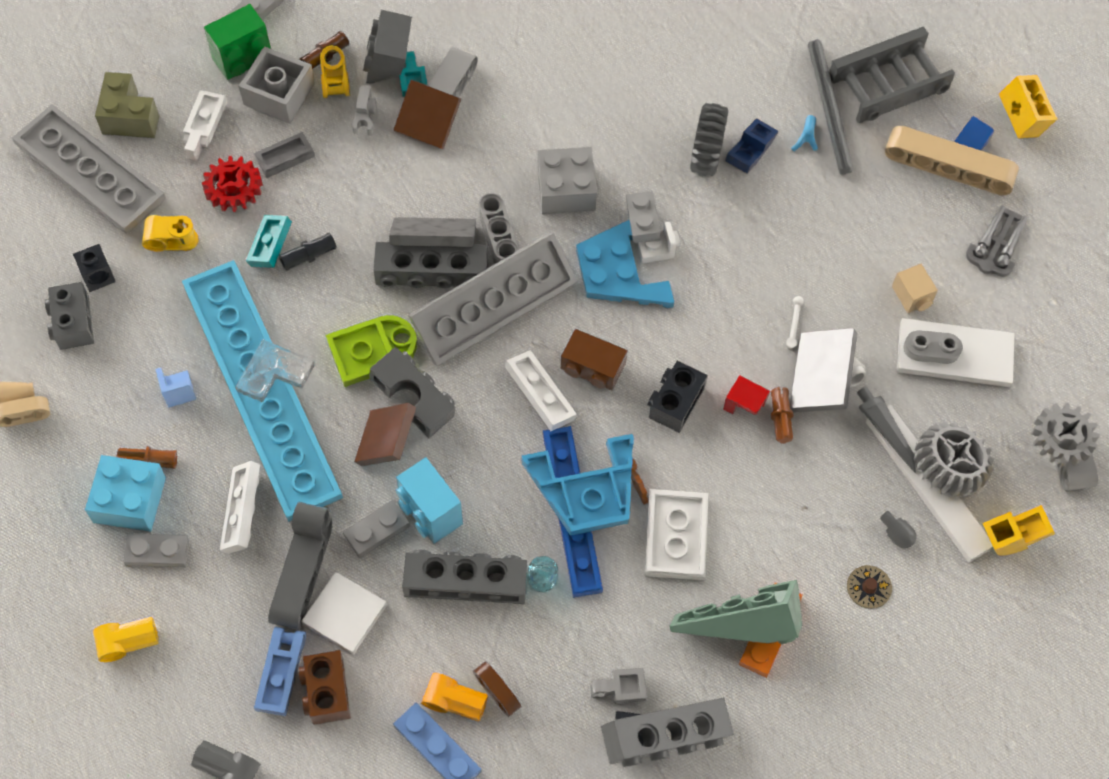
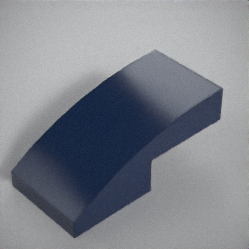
M756 118L743 131L740 141L727 153L725 161L748 174L767 151L779 131Z

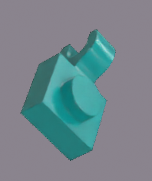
M415 51L407 52L405 68H403L401 75H399L402 97L406 95L410 80L428 86L425 66L417 67Z

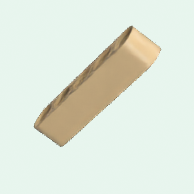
M896 126L892 129L885 148V155L895 162L997 195H1008L1012 192L1019 171L1018 165L1011 160L905 126Z

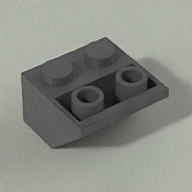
M381 10L379 19H373L366 49L368 50L367 56L365 57L363 71L368 72L366 83L372 84L401 75L406 60L412 16Z

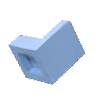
M161 367L155 369L161 393L168 408L196 400L188 370L165 376Z

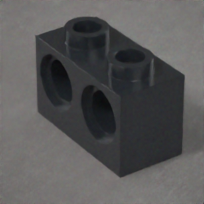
M677 360L672 369L667 368L660 382L663 384L660 391L654 390L648 401L647 406L650 407L649 418L680 433L706 387L708 375ZM683 381L686 382L688 386L681 387L677 385L676 382ZM672 404L676 408L668 410L663 405Z

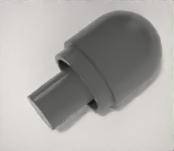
M886 511L880 517V520L888 527L886 529L887 536L900 548L913 546L917 538L915 530L906 520H903L901 517L896 519L889 511Z

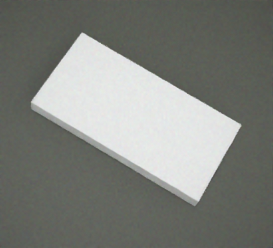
M902 318L899 329L897 372L1011 387L1013 384L1015 333ZM921 330L954 334L961 340L963 349L955 362L946 364L913 360L905 354L903 345L909 333ZM916 341L918 345H924L922 341ZM944 344L947 348H953L950 344Z

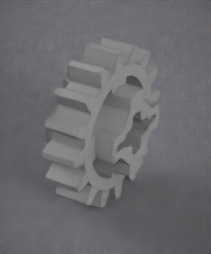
M1057 403L1053 404L1050 410L1044 408L1040 416L1034 421L1035 427L1031 432V435L1037 436L1033 443L1034 446L1043 447L1040 455L1043 456L1048 453L1051 455V463L1056 459H1060L1062 466H1065L1069 460L1074 466L1078 465L1081 459L1086 461L1098 445L1095 442L1100 437V434L1093 432L1098 426L1097 423L1088 422L1091 414H1080V406H1077L1075 410H1071L1069 403H1065L1062 409H1060Z

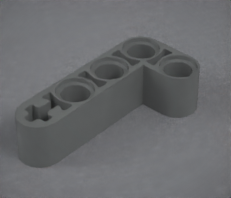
M303 502L297 503L292 517L294 535L270 606L269 623L296 630L301 629V621L306 615L332 531L333 522L328 508Z

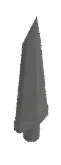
M867 387L861 388L857 392L863 401L859 409L916 474L914 453L887 408L882 396L874 398Z

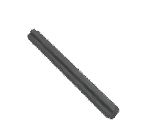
M816 39L808 43V49L838 170L841 175H845L853 171V165L821 40Z

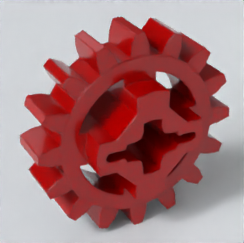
M231 155L228 157L227 162L219 158L218 166L209 165L211 173L204 172L205 181L202 182V187L206 199L211 201L214 208L220 204L223 212L228 207H231L232 211L236 212L238 206L246 210V203L248 201L253 204L256 203L254 195L259 196L262 194L260 187L263 186L258 167L254 168L251 160L245 163L243 157L240 156L237 161H234Z

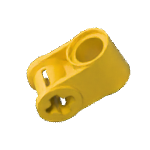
M327 46L322 50L320 56L323 98H328V95L345 94L346 97L350 96L345 55L339 47ZM330 52L340 54V61L337 65L331 66L327 64L326 56Z
M152 215L145 219L142 246L154 252L189 251L198 245L199 236L193 230V222L187 216Z

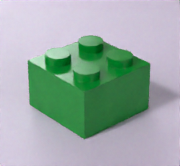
M251 4L203 26L212 59L227 80L240 76L249 70L264 46L271 49L266 24Z

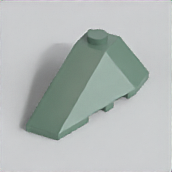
M797 580L767 585L758 588L759 594L744 599L739 594L730 597L731 599L724 602L720 607L710 603L675 614L669 626L670 631L761 643H790L799 637L803 625Z

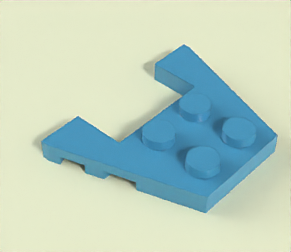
M629 220L576 245L586 298L617 302L630 300L638 301L640 305L649 306V303L662 304L664 308H674V298L669 281L640 284L630 241L633 239Z
M633 434L607 439L606 446L613 467L555 478L548 450L522 455V465L570 536L628 524L630 518Z

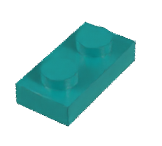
M263 216L246 258V262L250 267H275L292 224L288 216Z

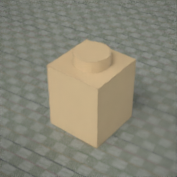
M922 263L898 272L892 284L894 292L907 313L928 309L933 304L938 291Z

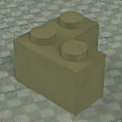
M105 72L95 113L101 133L104 135L155 138L160 116L154 98L138 97V90L132 74Z

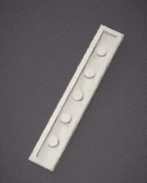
M891 405L887 408L915 456L916 451L914 449L918 442L894 408ZM867 418L866 423L967 562L969 563L993 549L988 535L960 497L955 496L952 498L948 491L941 494L940 488L937 486L931 488V481L929 479H922L924 472L916 470L915 474ZM915 461V468H917V464L919 463L917 461Z

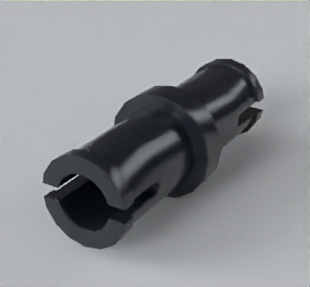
M326 233V235L310 242L305 240L300 243L299 247L279 254V259L285 271H288L290 268L306 261L309 263L315 261V257L335 250L337 246L333 236L330 233Z

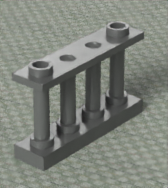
M924 26L832 60L829 71L831 82L835 84L840 81H846L860 102L856 117L858 124L867 120L873 121L882 114L931 95L943 94L950 88L955 72L953 69L941 74L938 72L924 51L929 35ZM915 55L929 78L916 82L901 58ZM887 63L892 64L907 87L894 91L879 69V66ZM869 72L884 96L871 100L856 75Z

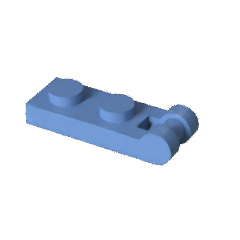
M274 628L254 705L255 711L281 716L287 715L301 653L306 641V632L296 630L295 633L286 632L285 628ZM288 644L291 645L290 651L280 650L281 646Z

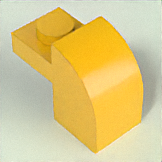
M1042 505L1014 517L1010 511L982 523L996 554L1000 556L1028 549V545L1055 535Z

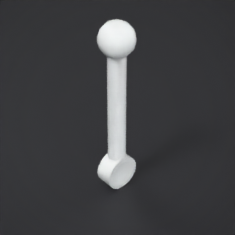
M796 296L793 299L795 308L790 338L786 341V348L789 350H794L797 346L795 336L800 306L804 304V299L801 296Z

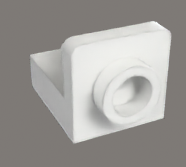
M671 222L664 223V230L660 231L661 240L637 243L642 264L675 257L676 247L680 246L677 230L673 231Z

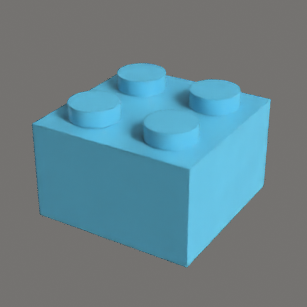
M101 455L85 507V511L92 522L151 532L166 480L160 464Z
M426 457L396 476L398 488L395 491L400 498L398 504L407 516L411 514L417 521L415 527L423 538L428 536L435 544L463 525L461 501Z

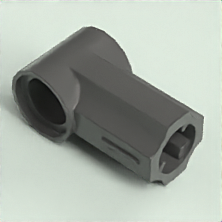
M205 740L198 745L191 763L192 767L218 779H254L261 765L258 761L243 753L235 752L234 754Z

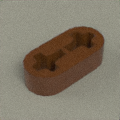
M483 662L473 670V674L506 716H511L521 708L517 697L488 662Z

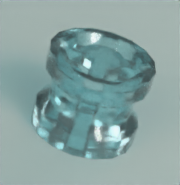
M539 556L533 559L528 567L530 586L537 592H548L556 586L558 580V566L556 562L547 556Z

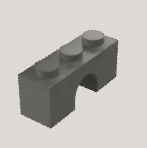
M394 347L370 368L369 379L388 398L400 390L407 389L413 391L418 396L419 401L414 405L416 410L412 422L430 438L454 417L455 402L448 393L444 391L441 393L434 386L435 382L427 372L423 371L421 373L414 366L415 362L407 352L403 351L401 353Z

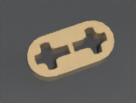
M33 396L0 403V427L40 421L50 416L49 400L43 396Z

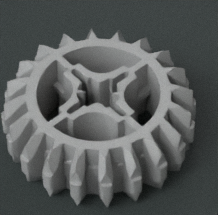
M943 421L939 425L934 424L930 426L927 431L923 432L914 449L916 451L914 460L919 462L916 470L924 472L922 479H929L931 481V488L937 486L940 488L941 494L948 491L952 498L958 496V494L964 498L969 494L977 493L988 483V479L994 470L992 467L994 459L989 456L991 449L984 447L985 439H978L976 437L977 431L971 433L967 430V425L959 427L956 421L950 424Z

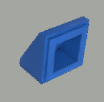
M972 116L954 142L982 151L991 140L994 129Z

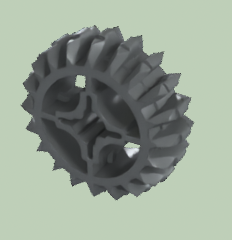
M705 103L701 109L690 163L691 172L698 173V175L714 176L717 172L729 113L728 108L721 106V104Z

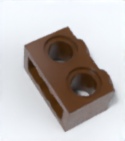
M336 650L303 656L304 666L299 667L301 686L306 685L307 697H302L304 715H310L313 725L351 719L344 660L341 651ZM325 667L330 669L329 674L325 678L319 679L314 677L315 672L319 668ZM325 697L334 699L333 704L329 708L321 709L318 707L321 699Z

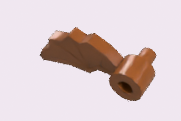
M633 458L631 480L643 505L648 503L647 491L640 475L635 471L637 470V464Z

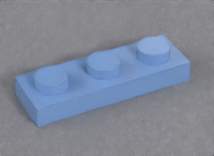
M417 702L393 723L396 730L444 779H474L481 773V768Z

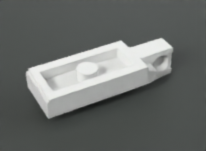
M200 90L183 130V141L186 143L184 151H186L187 159L197 160L202 147H208L226 106V95Z

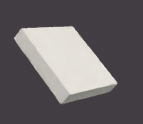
M335 572L301 622L302 625L354 655L387 606V602Z

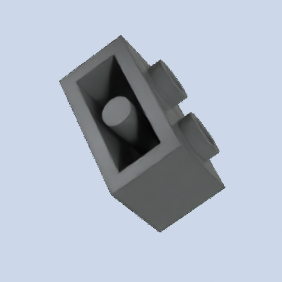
M83 282L49 287V299H45V308L48 316H51L52 322L47 324L50 340H55L60 350L94 344L89 295Z

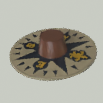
M865 565L856 568L849 575L847 591L856 604L864 608L874 609L883 606L889 600L892 594V583L883 570L875 566Z

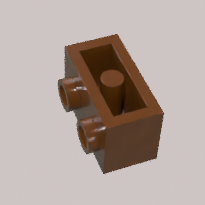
M575 328L561 355L560 369L564 370L571 377H581L590 381L597 388H607L613 391L626 365L628 350Z

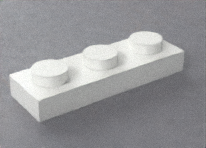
M531 350L506 360L505 368L550 431L575 421L576 412Z
M253 461L235 466L232 470L220 551L228 554L246 549L251 538L250 528L252 515L255 511L254 502L256 489L259 484L258 475L260 464Z

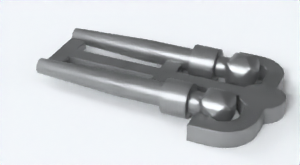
M1001 205L985 235L981 237L978 246L970 243L966 251L967 260L978 266L979 270L984 274L993 273L1001 277L1008 276L1015 266V263L1009 261L1014 252L1013 248L1021 234L1027 216H1022ZM1002 214H1005L1008 219L999 237H996L993 234ZM1012 221H1020L1009 242L1003 240ZM991 242H995L988 258L979 259L984 257L986 249L989 248ZM1001 245L1004 247L1000 253L1001 256L996 262V265L999 267L994 266L993 259Z

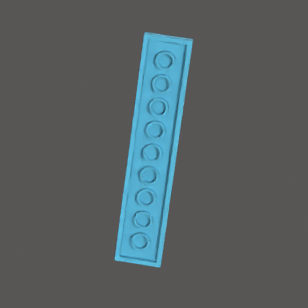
M230 261L182 280L184 289L288 522L292 521L298 502L324 507L343 499L342 492L235 261Z

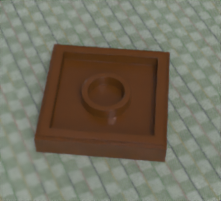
M410 80L393 130L444 149L461 98Z
M410 403L370 410L354 462L360 466L400 460L416 407Z

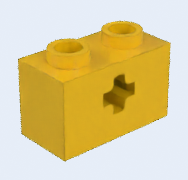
M1038 75L1016 76L999 93L1018 138L1039 137L1058 120Z

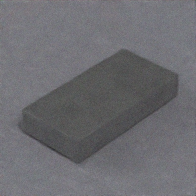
M301 132L255 152L254 156L265 177L268 178L315 157V153L304 133Z

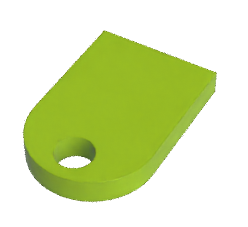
M394 315L380 316L325 335L344 387L368 380L370 368L394 347L401 353L403 351L407 352L412 358L417 350V337L414 328L407 320ZM401 333H405L410 337L405 343H398L394 338Z

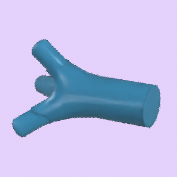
M808 115L806 117L803 132L796 144L791 147L792 151L795 152L805 142L810 143L814 151L818 150L814 137L817 120L815 116Z

